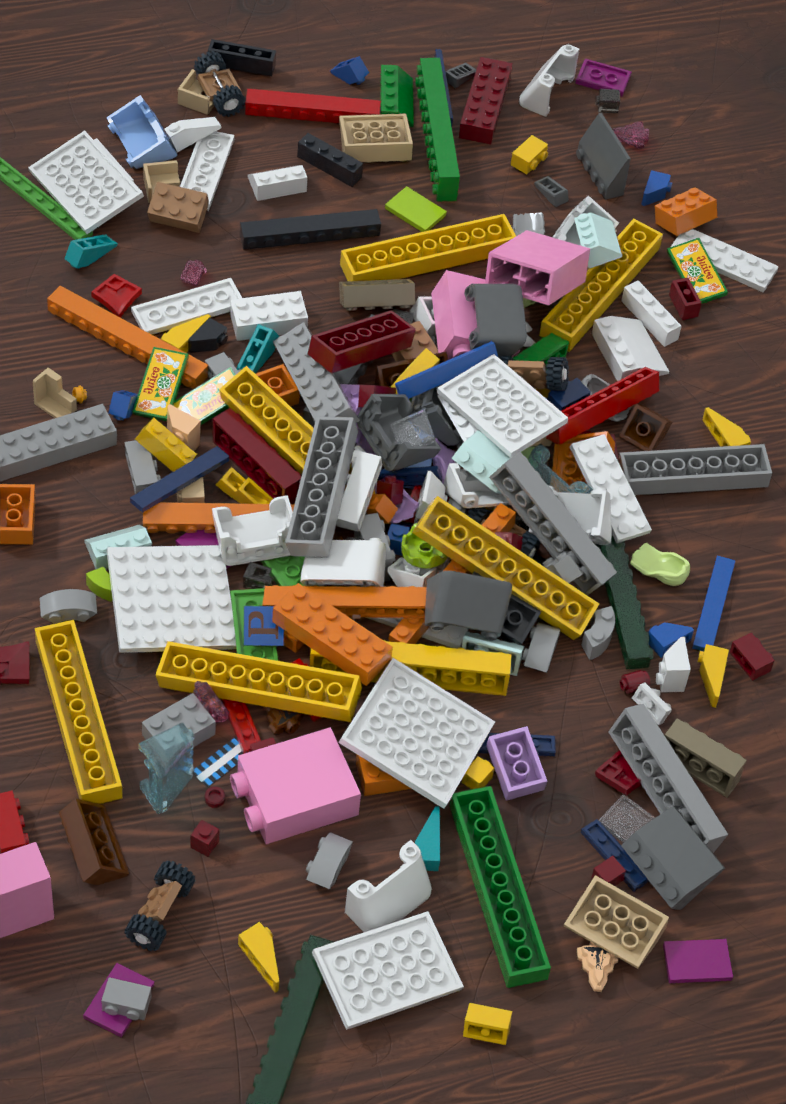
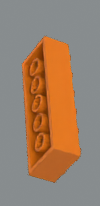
M299 583L273 607V623L348 674L359 675L361 683L366 686L391 661L393 650L391 645Z

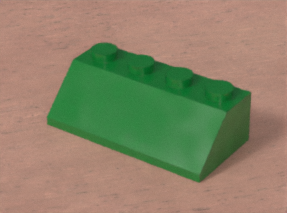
M381 65L380 115L406 114L409 127H413V78L398 65Z

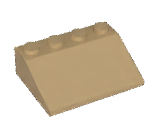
M406 114L339 116L342 152L360 162L368 163L412 160L413 142Z
M595 875L564 923V927L638 969L666 929L669 917Z

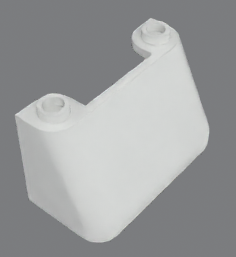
M572 45L562 46L541 67L522 92L519 104L523 108L546 117L550 111L549 101L551 88L554 83L561 84L563 80H568L571 83L575 78L579 48Z
M587 196L568 214L552 238L581 246L574 218L583 213L591 212L611 220L614 229L619 222L591 197Z
M450 463L448 465L443 483L446 487L445 492L463 508L498 506L500 503L505 506L511 505L502 493H495L475 476H467L465 469L460 470L458 463Z
M597 487L591 491V494L561 493L553 490L556 497L565 505V508L577 520V523L589 535L594 544H611L610 493L607 489Z
M288 495L271 500L268 511L232 517L231 510L228 507L212 508L220 554L225 565L233 566L290 556L285 543L293 513Z
M370 538L369 540H332L328 557L304 558L300 582L303 586L360 585L361 587H384L386 545L379 538Z
M412 840L400 849V859L404 864L378 886L374 887L366 880H358L347 888L345 913L363 932L400 921L430 897L432 888L422 854Z

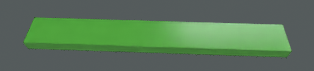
M0 157V180L73 239L77 240L93 236V231L86 234L59 203Z

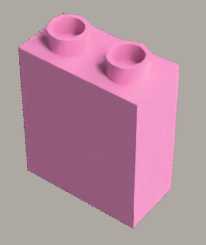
M526 230L489 252L485 284H517L522 288L523 298L550 305L585 282L590 248Z
M446 270L431 295L438 353L446 351L448 360L471 351L469 335L477 328L475 301H467L464 292L470 284H485V279ZM518 350V351L512 356V358H513L514 356H517V354L520 352V350Z
M331 727L239 755L238 772L230 775L231 786L236 798L246 796L250 806L244 808V815L249 830L251 832L260 830L265 844L359 815L361 793Z
M34 842L0 854V938L53 920L51 877L37 843Z

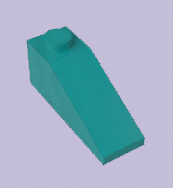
M106 234L72 240L64 259L75 268L89 266L117 247L118 243Z
M258 324L236 369L241 371L247 366L256 374L273 354L276 348L273 341L280 336L273 329Z
M435 806L415 841V844L421 851L427 871L439 870V806Z

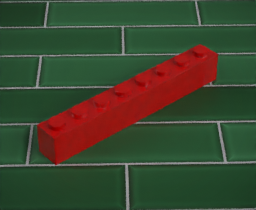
M247 89L245 115L340 123L339 116L380 115L381 101Z
M644 367L562 410L561 412L568 417V423L547 435L546 439L555 444H563L608 418L614 417L616 414L627 410V408L659 392V372Z

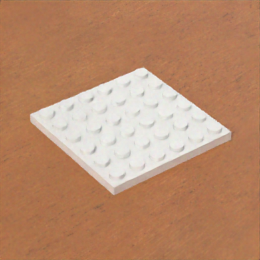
M219 545L107 547L106 552L119 653L164 651L167 641L214 650L236 649L226 565L221 558Z
M392 658L338 743L444 809L495 721Z

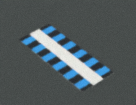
M237 737L191 771L206 787L210 786L238 764V756L242 755L243 752Z

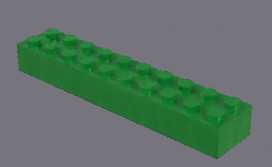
M420 58V65H417L418 77L415 78V86L419 88L417 89V98L420 99L421 122H424L425 146H428L426 155L427 158H430L428 168L432 170L430 181L434 182L432 193L436 195L437 202L457 201L460 175L440 58Z
M488 786L453 793L449 807L506 987L510 988L548 980L551 966L492 787Z

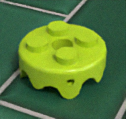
M418 523L414 524L410 532L406 535L404 534L402 538V555L404 559L412 566L423 569L434 568L443 564L448 556L413 534L412 532ZM429 548L430 550L423 551L422 549Z

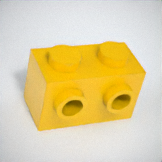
M531 135L512 153L511 166L525 174L535 170L538 164L547 158L548 144Z
M469 1003L464 1022L463 1037L506 1045L511 1026L512 1011Z

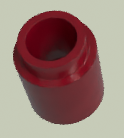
M641 670L624 674L619 681L621 690L627 694L636 692L642 683L650 685V677L647 671Z

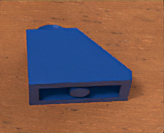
M360 56L340 62L330 70L331 74L349 85L362 83L365 80V76L369 74Z
M651 170L641 205L646 206L665 199L666 193L671 191V175Z
M125 390L113 392L108 414H112L114 419L124 421V418H130L138 394Z
M404 522L391 523L388 531L390 550L394 551V554L403 556L402 538L404 534L406 535L410 532L412 524Z
M664 622L659 626H653L649 630L646 642L662 658L680 637H685L686 643L690 642L694 629L688 626Z

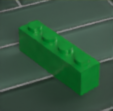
M550 333L512 359L513 361H543L547 366L550 357H566L569 341Z

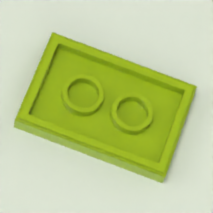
M407 186L385 204L386 210L421 232L429 231L447 214L446 210Z

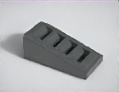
M467 63L446 71L447 83L456 89L475 76L476 69Z
M549 176L534 182L536 188L553 206L558 207L568 202V190Z

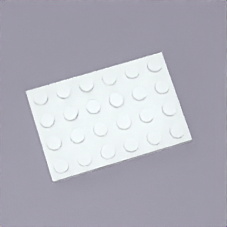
M83 131L28 167L30 173L86 234L144 197L143 192L86 131Z
M495 354L437 388V393L510 458L568 423L566 415Z
M428 911L315 948L312 951L346 1030L460 991L464 987Z

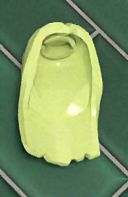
M644 543L639 550L634 552L630 564L643 575L657 578L670 586L683 584L690 573V564L686 559L674 552L658 551L647 543Z

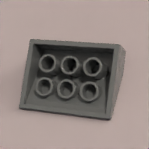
M599 113L579 141L576 155L583 163L584 169L590 174L592 182H595L599 193L607 200L624 195L631 158L603 114Z
M675 806L670 807L641 827L621 845L671 909L682 910L725 869Z

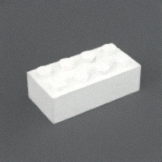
M301 291L230 300V316L237 341L251 339L258 324L273 329L278 335L286 334L303 322L308 327V315Z

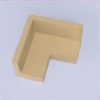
M194 69L191 70L178 88V104L208 115L214 104L213 101H209L207 96L203 95L205 92L199 81L196 80V70Z
M176 160L143 164V179L148 203L151 202L157 182L180 187L178 162Z
M47 368L33 380L34 404L54 418L77 411L76 398L63 390L62 377L53 370Z

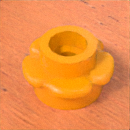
M79 385L73 388L72 396L81 404L87 398V391Z

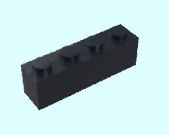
M211 39L208 51L210 54L212 51L218 52L224 60L226 68L267 76L273 75L276 66V50Z
M309 133L298 142V158L351 187L362 178L363 163Z

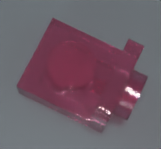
M188 260L180 280L197 287L202 274H206L207 271L204 264L198 260Z

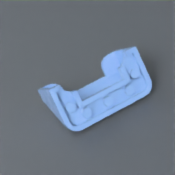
M141 95L107 117L110 123L108 125L109 129L113 134L116 132L128 153L126 161L131 168H142L145 163L164 162L178 156L158 118Z

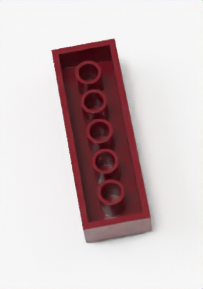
M480 57L461 119L459 138L492 144L511 78L513 63Z
M391 310L312 335L307 354L327 371L335 373L410 348L416 328Z
M229 408L213 418V443L229 455V459L273 499L288 495L290 504H295L302 477L301 474L295 471L286 459L278 455L276 449L271 448L265 439L259 436L253 427L242 419L239 413H235Z

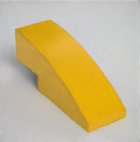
M232 467L216 484L223 492L241 504H270L271 500H273L249 477L244 479Z

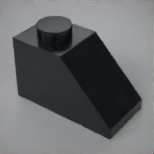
M209 318L188 339V352L196 353L217 350L228 339L227 327Z

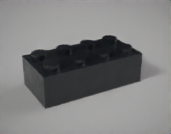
M474 571L473 574H472V575H476V576H481L480 574L476 573L475 571ZM511 594L502 633L498 638L505 642L522 645L542 611Z

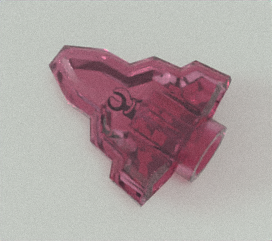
M642 121L612 129L619 141L639 149L644 148V142L649 140V128H644Z
M201 681L195 682L193 693L216 723L226 721L229 711L209 684Z

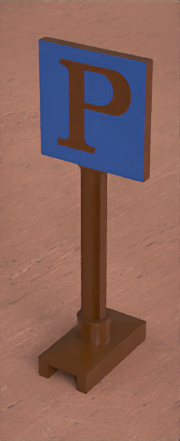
M244 606V646H284L285 630L272 622L274 606ZM352 615L351 619L358 623L360 615Z

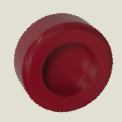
M210 787L206 790L205 803L209 807L218 808L224 804L225 792L220 787Z

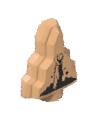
M590 942L588 946L577 948V958L582 962L583 970L588 973L589 983L593 991L602 992L607 983V976L613 972L614 964L618 963L619 958Z

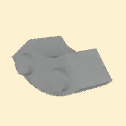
M563 552L556 559L551 557L543 562L545 568L568 583L583 575V572L570 553Z
M66 589L48 593L40 597L41 618L54 624L67 620L85 622L97 614L96 594L79 589Z
M612 606L596 610L592 617L591 629L584 632L581 645L589 660L601 655L610 644L615 625V615Z
M539 622L537 627H532L529 637L532 638L529 649L525 648L522 660H525L524 666L547 672L561 629Z
M329 833L326 838L322 837L314 861L310 860L306 868L308 873L306 880L328 889L335 885L339 872L347 860L353 841L333 833Z

